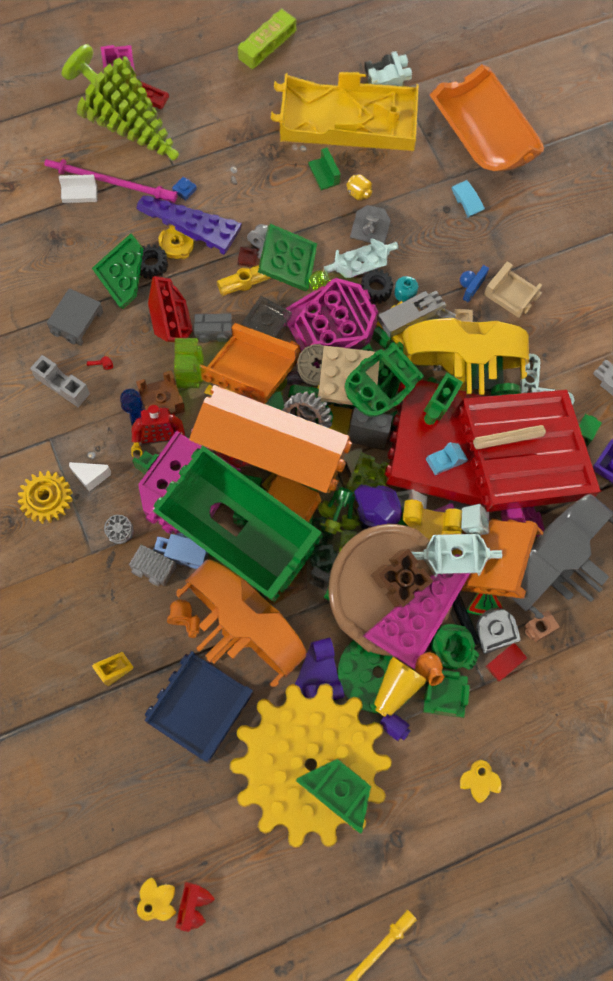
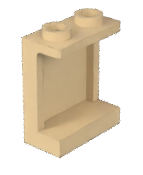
M507 261L487 285L484 295L520 318L523 313H528L532 307V301L536 302L541 296L542 292H540L542 284L539 283L535 287L511 271L513 265Z

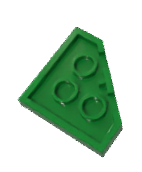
M132 233L92 267V270L122 309L137 297L144 249Z

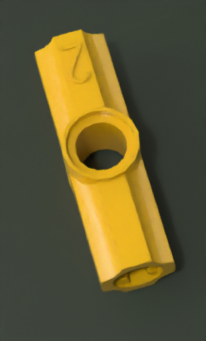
M259 265L250 269L240 268L236 274L218 280L217 286L220 294L225 296L238 290L247 291L252 285L270 279V277L258 273Z

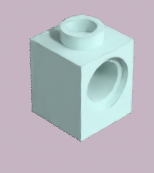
M481 504L462 508L461 529L467 534H479L480 536L489 534V512H486V509Z

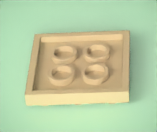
M324 346L318 397L321 396L320 401L353 405L344 391L346 379L363 359L372 356L375 352ZM379 361L366 371L376 384L378 383Z

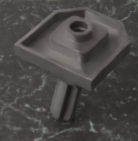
M367 205L358 210L350 238L371 243L370 239L373 238L385 244L391 222L385 209Z

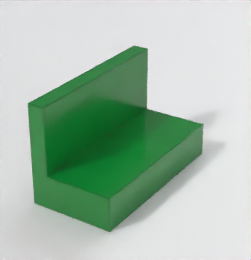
M328 147L321 149V158L308 162L321 191L340 185L341 176Z

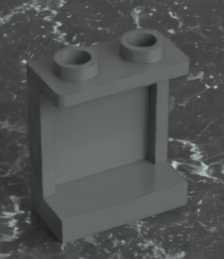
M69 288L47 321L50 333L54 336H61L71 344L82 346V337L95 316L100 317L104 311L100 302Z

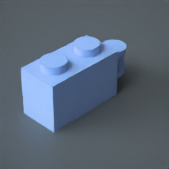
M177 533V535L171 534L169 539L157 537L153 551L163 554L164 557L171 559L176 564L197 569L207 560L209 554L181 533ZM163 544L167 545L166 549L162 548Z

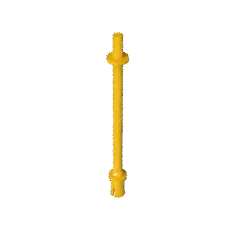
M406 910L395 924L392 923L390 925L389 934L345 981H358L395 940H402L405 937V932L417 921L409 910Z

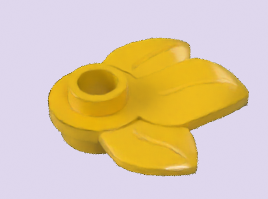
M484 760L475 761L471 769L464 772L460 778V788L471 789L472 796L478 803L483 802L488 797L490 791L494 793L501 792L502 785L499 776L492 772L490 764ZM484 768L485 772L481 775L478 774V770Z
M153 878L148 879L142 885L139 892L141 899L137 906L139 918L144 921H151L154 918L160 921L169 920L176 913L175 909L170 905L175 894V887L172 885L157 887ZM146 905L152 907L150 913L145 912L144 907Z

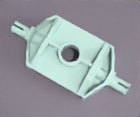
M371 238L370 245L348 251L340 255L339 251L336 250L335 262L324 266L326 274L336 270L337 273H341L345 278H351L387 265L389 252L398 249V243L394 242L387 245Z
M479 534L433 535L424 552H412L417 560L426 561L435 577H437V574L478 573V576H480L487 560L502 559V550H490L487 548ZM457 548L463 552V555L455 557L451 551Z

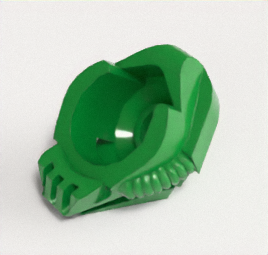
M454 624L440 625L430 642L432 652L441 659L443 667L450 670H457L461 667L467 670L473 669L478 661L479 653L474 650L475 644L471 633L464 626Z

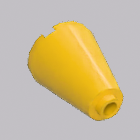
M392 657L374 703L377 706L375 710L384 717L387 714L392 716L425 684L427 679L395 657Z

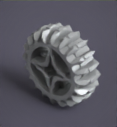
M308 392L303 394L297 393L285 402L282 411L296 416L295 409L297 407V417L316 423V418H318L319 425L330 428L332 425L330 421L332 415L328 414L331 408L325 407L327 402L322 403L320 401L321 396L315 398V393L310 395Z

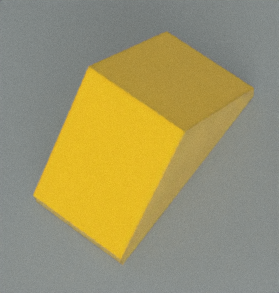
M123 652L92 665L107 687L134 668Z

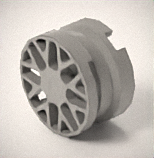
M123 515L111 516L107 519L104 526L106 536L115 544L126 543L132 538L134 533L133 525Z

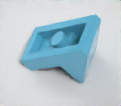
M450 442L443 450L427 456L426 461L433 473L438 475L466 463L468 459L459 444Z

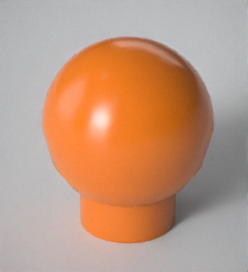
M425 652L418 657L415 664V672L426 678L431 686H436L444 680L442 673L443 665L441 659L436 654Z

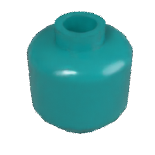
M410 276L399 278L394 289L396 299L400 302H405L415 297L418 291L417 281Z

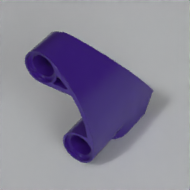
M330 637L311 642L295 683L300 687L303 696L306 698L316 696L319 686L324 683L332 686L333 701L344 698L342 684L338 678L335 666V653Z

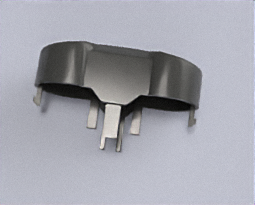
M592 494L585 495L564 511L544 530L543 535H540L533 543L521 587L526 591L524 599L510 598L525 611L528 609L532 611L537 619H542L544 615L532 605L550 585L567 600H570L574 594L561 584L567 582L591 602L594 598L569 577L575 572L596 591L600 592L602 590L600 586L579 568L601 586L609 578L606 573L588 558L591 556L590 540L607 521L613 524V511Z

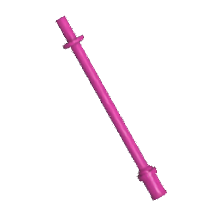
M48 159L44 162L45 166L58 169L61 175H64L65 171L77 175H94L95 180L151 194L156 199H163L176 203L178 192L163 189L162 186L152 188L67 165L64 159L60 163Z

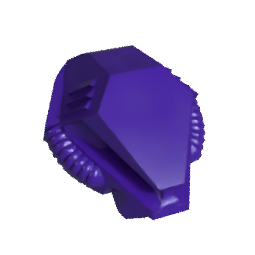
M361 484L354 491L355 499L359 505L357 512L364 525L374 527L383 524H397L400 521L402 507L396 491L382 485L375 488Z

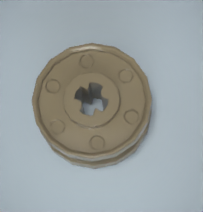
M310 345L299 355L297 361L298 373L300 378L309 385L318 386L320 384L324 345ZM318 362V365L320 364V368H316V366H314V363Z

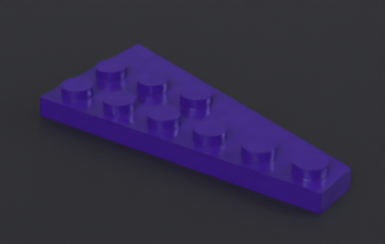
M143 195L137 203V210L152 218L158 217L162 219V223L169 225V223L174 225L175 230L196 241L202 240L206 242L207 247L211 249L215 247L223 255L230 248L242 226V223L235 220L207 214L201 210L190 209L184 205H176L166 200L155 199L152 196Z

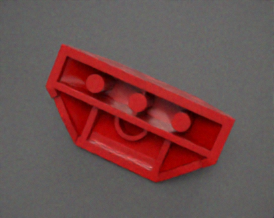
M154 276L148 299L154 335L166 342L183 343L193 332L186 299L173 285L170 278Z

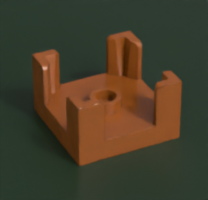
M172 370L163 373L164 380L148 385L145 379L136 381L145 410H148V407L151 405H157L159 408H168L170 413L174 415L185 412L184 403L176 386Z

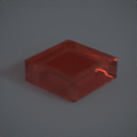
M241 247L237 261L238 265L255 267L258 249Z

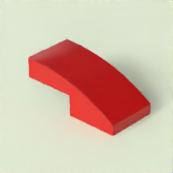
M513 643L485 667L500 682L526 660L527 657Z

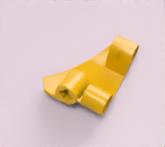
M405 500L403 521L408 527L416 528L429 540H431L433 535L463 534L461 531L462 510L447 509L445 512H437L424 509L422 502L418 500ZM456 548L451 553L453 556L456 554L461 555V550Z

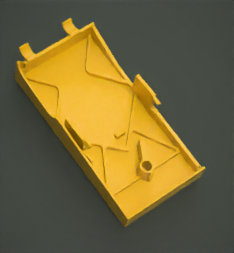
M339 72L338 86L321 85L289 76L285 73V82L283 84H278L274 81V89L283 92L281 113L277 115L271 111V120L280 122V141L414 151L417 127L418 84L416 87L360 83V78L366 77V74Z

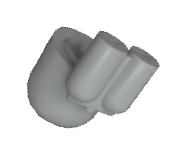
M265 224L257 225L255 230L250 231L247 235L248 241L255 247L260 248L259 259H261L268 227Z

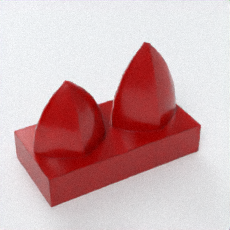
M185 882L175 928L190 932V930L202 926L205 923V919L200 912L195 910V907L205 906L213 902L215 899L212 894L205 888L200 887V885Z

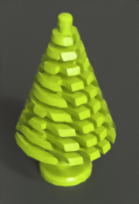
M89 44L79 47L68 58L61 72L65 80H73L80 74H83L91 82L85 90L86 101L81 97L78 103V116L87 118L92 123L95 120L99 126L107 127L111 132L117 131V134L122 137H126V133H128V140L134 142L137 139V144L141 146L148 144L147 149L151 151L160 146L157 154L162 156L167 154L172 161L176 160L179 153L172 148L173 141L171 138L164 141L168 132L166 128L159 131L163 123L160 118L156 119L158 114L155 108H152V102L147 98V93L143 89L139 78L138 80L136 79V73L133 67H131L128 58L123 56V61L118 58L113 61V67L109 64L104 68V74L102 72L96 74L88 66L94 53L92 47Z

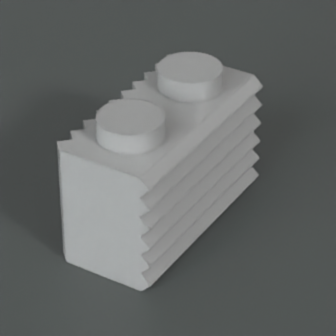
M140 545L129 564L134 575L140 578L144 575L150 578V583L158 587L160 584L163 586L167 585L177 567L176 563L171 559L143 545Z

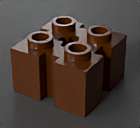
M409 549L398 551L389 559L391 565H382L370 575L380 588L388 589L389 592L385 595L394 607L403 608L415 598L413 592H422L433 582L424 568L417 569L415 564L418 561Z

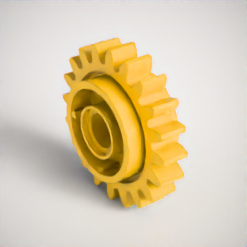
M39 471V477L31 474L32 481L25 479L27 486H20L24 492L18 493V496L22 498L18 500V503L22 505L20 509L22 512H25L27 518L31 517L33 522H36L39 518L40 523L43 524L45 519L52 523V517L59 520V513L66 515L63 509L71 508L67 502L73 501L69 496L73 492L71 489H68L70 485L68 482H65L63 476L59 478L57 472L52 476L50 471H47L44 476ZM49 494L46 500H41L43 495Z

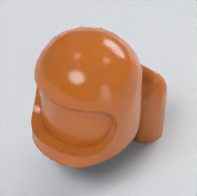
M183 599L173 601L170 605V615L167 617V623L186 626L188 637L196 638L199 633L198 625L200 624V618L198 615L192 617V606L188 601Z

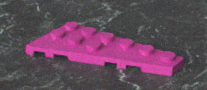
M470 573L437 574V577L433 574L431 576L433 582L422 592H413L414 599L403 608L395 607L367 631L363 637L411 669H415L417 659L426 651Z

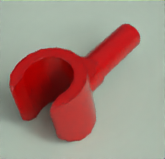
M107 356L98 361H87V366L103 365L104 370L113 369V362Z

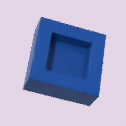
M183 176L172 187V190L178 192V196L186 201L197 190V186Z

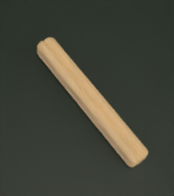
M542 425L477 437L473 444L476 449L542 437L546 430Z

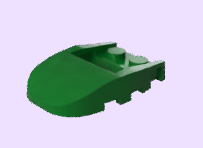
M392 342L384 351L380 349L372 356L360 362L358 367L348 375L344 391L347 398L361 413L369 417H377L403 401L424 375L399 347ZM379 360H382L406 386L404 390L391 400L366 373Z

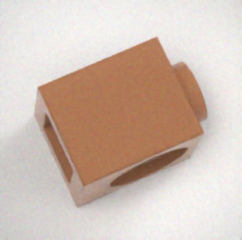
M549 610L542 613L544 615L542 619L534 618L525 625L527 636L531 640L533 639L535 643L560 627ZM536 623L543 625L544 632L536 628Z

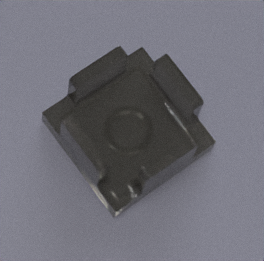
M260 296L243 320L242 326L281 340L287 331V323L292 317V312Z

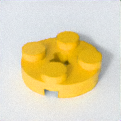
M174 225L169 226L167 230H163L158 238L159 246L162 247V250H165L167 257L172 259H186L194 248V239L175 230ZM176 239H179L180 243L174 244L172 242H175Z

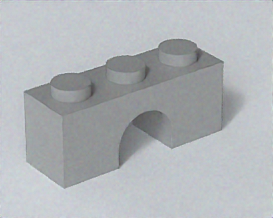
M43 355L30 368L38 381L77 407L90 394L85 383L72 374L70 377L66 376L58 368L57 364Z

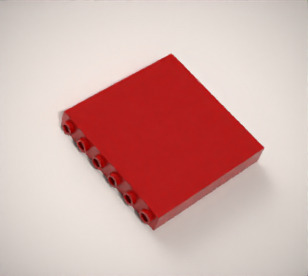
M420 380L404 400L395 406L398 412L393 419L395 431H392L390 437L392 448L389 449L387 459H390V462L385 469V476H387L386 484L409 490L413 489L417 492L469 505L481 504L485 508L481 501L480 487L476 484V473L471 466L470 452L466 448L467 441L461 430V420L457 416V407L465 398L486 396L474 393L467 394V391L459 390L440 421L436 420L434 424L429 425L424 421L426 415L424 409L439 384ZM402 382L399 384L398 393L406 388ZM450 442L459 444L468 461L435 475L426 461L427 456L443 450Z

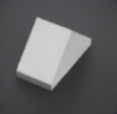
M69 463L73 474L89 492L111 475L108 465Z

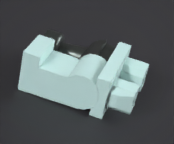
M397 51L392 52V55H384L380 62L373 64L371 61L364 62L369 84L403 86V82L410 80L412 77L411 68L402 69V67H407L408 65L407 56H398Z

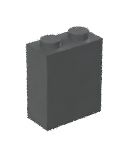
M355 408L349 433L350 442L385 450L393 416L381 414L377 417H369Z

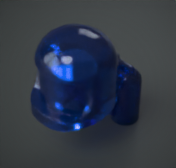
M126 389L121 393V407L123 411L130 414L129 419L131 425H133L136 419L141 417V411L144 410L141 409V395L135 389Z

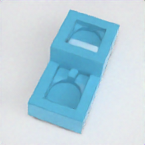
M467 180L451 187L457 202H461L467 217L485 209L476 191Z

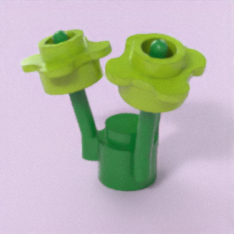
M339 487L338 491L335 490L330 502L324 500L319 504V513L326 518H333L332 520L326 519L325 524H320L326 527L325 531L328 534L336 535L337 531L343 533L340 530L341 526L346 530H354L357 525H360V522L357 521L358 517L352 515L355 500L353 491ZM347 504H349L348 515H343L342 521L336 522L342 506L347 507Z

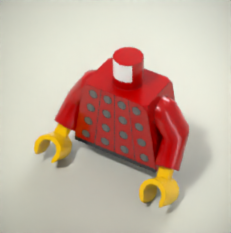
M151 405L148 407V410L141 411V417L136 419L131 428L132 442H134V445L131 447L132 457H134L133 452L135 450L140 451V457L143 454L139 442L141 444L170 441L176 431L186 436L182 420L171 414L168 408H159L157 405Z

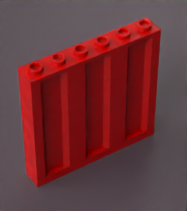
M567 389L465 398L457 407V416L461 420V430L467 441L466 448L470 452L471 466L476 473V484L480 487L481 501L485 506L486 512L575 502L587 494H592L596 497L601 492ZM542 425L546 430L542 437L476 449L473 444L477 437Z

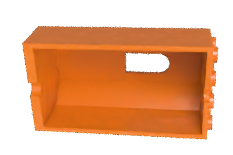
M213 385L210 391L213 395L205 398L189 441L322 492L331 493V490H336L339 482L336 477L338 472H343L346 464L343 460L345 453L349 454L352 446L349 436Z

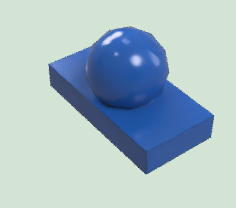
M483 265L477 275L472 271H465L461 274L460 283L464 288H467L463 297L464 301L470 302L485 280L489 267Z

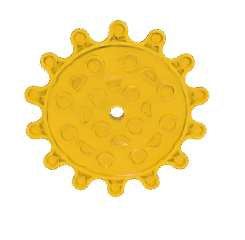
M327 683L319 686L317 694L313 698L304 697L298 685H289L286 688V702L282 706H275L268 699L260 700L257 703V710L262 717L260 725L257 727L242 725L237 730V736L247 744L248 752L244 757L234 758L230 763V770L233 773L245 775L248 779L247 788L241 791L237 797L239 805L242 807L252 804L259 805L263 810V815L258 822L259 830L262 833H269L277 825L285 826L289 832L288 842L294 848H298L303 844L304 838L309 832L319 834L322 843L327 847H331L337 841V827L343 823L347 824L295 781L298 777L310 772L305 767L307 759H315L317 762L316 768L338 759L371 786L368 802L380 804L386 797L384 790L374 782L375 774L379 771L388 770L392 764L389 756L377 754L373 749L374 741L383 734V726L377 722L369 725L362 724L358 719V714L362 708V701L357 697H352L344 705L336 704L332 697L333 688ZM364 819L363 829H364L365 826H366V820H365V819Z

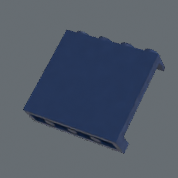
M191 651L189 655L185 654L180 662L182 666L179 670L171 674L168 680L170 683L167 688H162L157 695L158 701L154 707L151 705L144 715L146 717L144 721L208 764L254 692Z

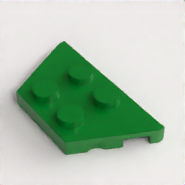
M335 759L295 780L358 833L361 834L363 832L371 786L340 760Z

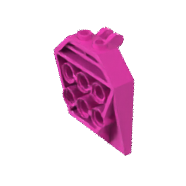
M339 278L329 281L281 311L296 342L300 345L301 352L306 347L314 344L359 350L370 343L377 324V314H379L376 306L372 305L369 301L371 298L366 289L363 290L360 284ZM333 300L337 301L334 304H330V302ZM312 310H318L316 313H310ZM339 315H345L344 318H337ZM321 324L325 325L323 328H318ZM347 330H353V331H352L351 333H349V334H346V333H345V331H347ZM328 339H332V340H333V341H332L331 343H329V344H328V343H325ZM315 362L314 366L320 368V364L318 365V362Z
M178 431L175 432L138 484L143 511L146 515L145 518L152 524L157 522L162 525V529L168 534L173 532L176 535L181 532L153 512L157 499L163 498L167 493L166 488L159 489L158 487L162 483L169 485L172 481L177 482L180 478L178 474L180 469L173 471L171 470L172 467L180 465L182 468L185 464L188 465L192 460L193 452L197 448L200 449L202 447L197 443L189 441V438ZM229 464V465L232 466L234 469H236L238 472H241V470H240L239 468H236V467H234L233 465ZM216 503L211 507V518L221 503Z

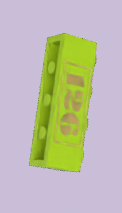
M283 9L273 14L256 32H253L248 39L240 43L238 46V59L253 70L296 32V19Z

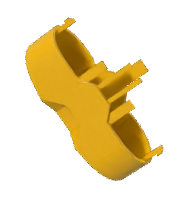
M455 318L433 319L413 324L404 330L403 353L415 365H441L450 375H454V377L463 382L459 390L466 391L467 384V394H472L471 363L479 364V395H484V364L489 363V379H497L496 356H503V370L520 367V379H524L527 376L525 365L529 363V335L526 330L519 326L500 321L466 322Z

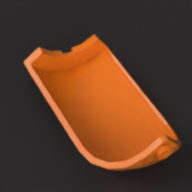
M481 64L474 72L464 77L465 81L457 83V81L451 83L441 82L430 94L472 158L482 168L496 172L515 169L534 160L543 152L544 146L536 131L489 67Z

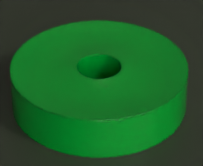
M514 383L497 384L491 388V396L521 394V387Z

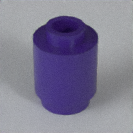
M395 713L392 716L387 714L380 722L383 726V731L396 741L400 739L404 741L411 732L408 729L410 724Z

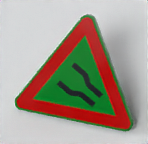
M477 593L467 611L468 613L482 615L492 608H504L497 595Z

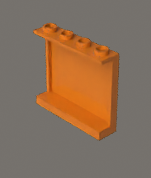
M234 323L231 327L233 336L207 367L199 366L201 377L206 382H211L223 389L231 390L236 394L266 404L297 363L299 358L298 346Z
M494 518L489 520V534H484L480 537L490 550H502V559L487 560L481 575L478 576V573H470L460 591L524 599L526 591L521 587L522 579L535 536L543 535V531L532 521L521 523L515 520L500 521Z

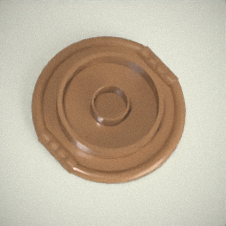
M383 524L370 527L349 540L334 561L329 578V600L333 615L339 628L368 652L392 656L364 638L363 635L395 608L385 595L389 592L388 589L380 588L370 575L382 565H391L389 559L400 550L409 549L411 553L424 552L430 540L416 528L399 524ZM417 560L418 563L415 564L417 569L424 568L431 577L433 573L426 561ZM452 606L450 607V609H449L448 613L446 614L444 620L442 621L441 625L446 624V622H447V620H448V618H449V615H450Z

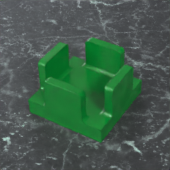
M442 670L444 680L440 684L431 686L426 681L423 713L457 718L465 717V708L468 705L470 684H467V676H460V672Z

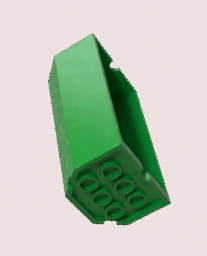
M206 447L197 448L191 456L192 460L188 465L185 464L180 469L178 481H172L167 486V493L164 497L157 499L153 512L275 602L280 596L278 592H284L311 557L315 544L318 545L323 538L322 532ZM224 503L248 521L237 537L211 518L210 509L214 504Z

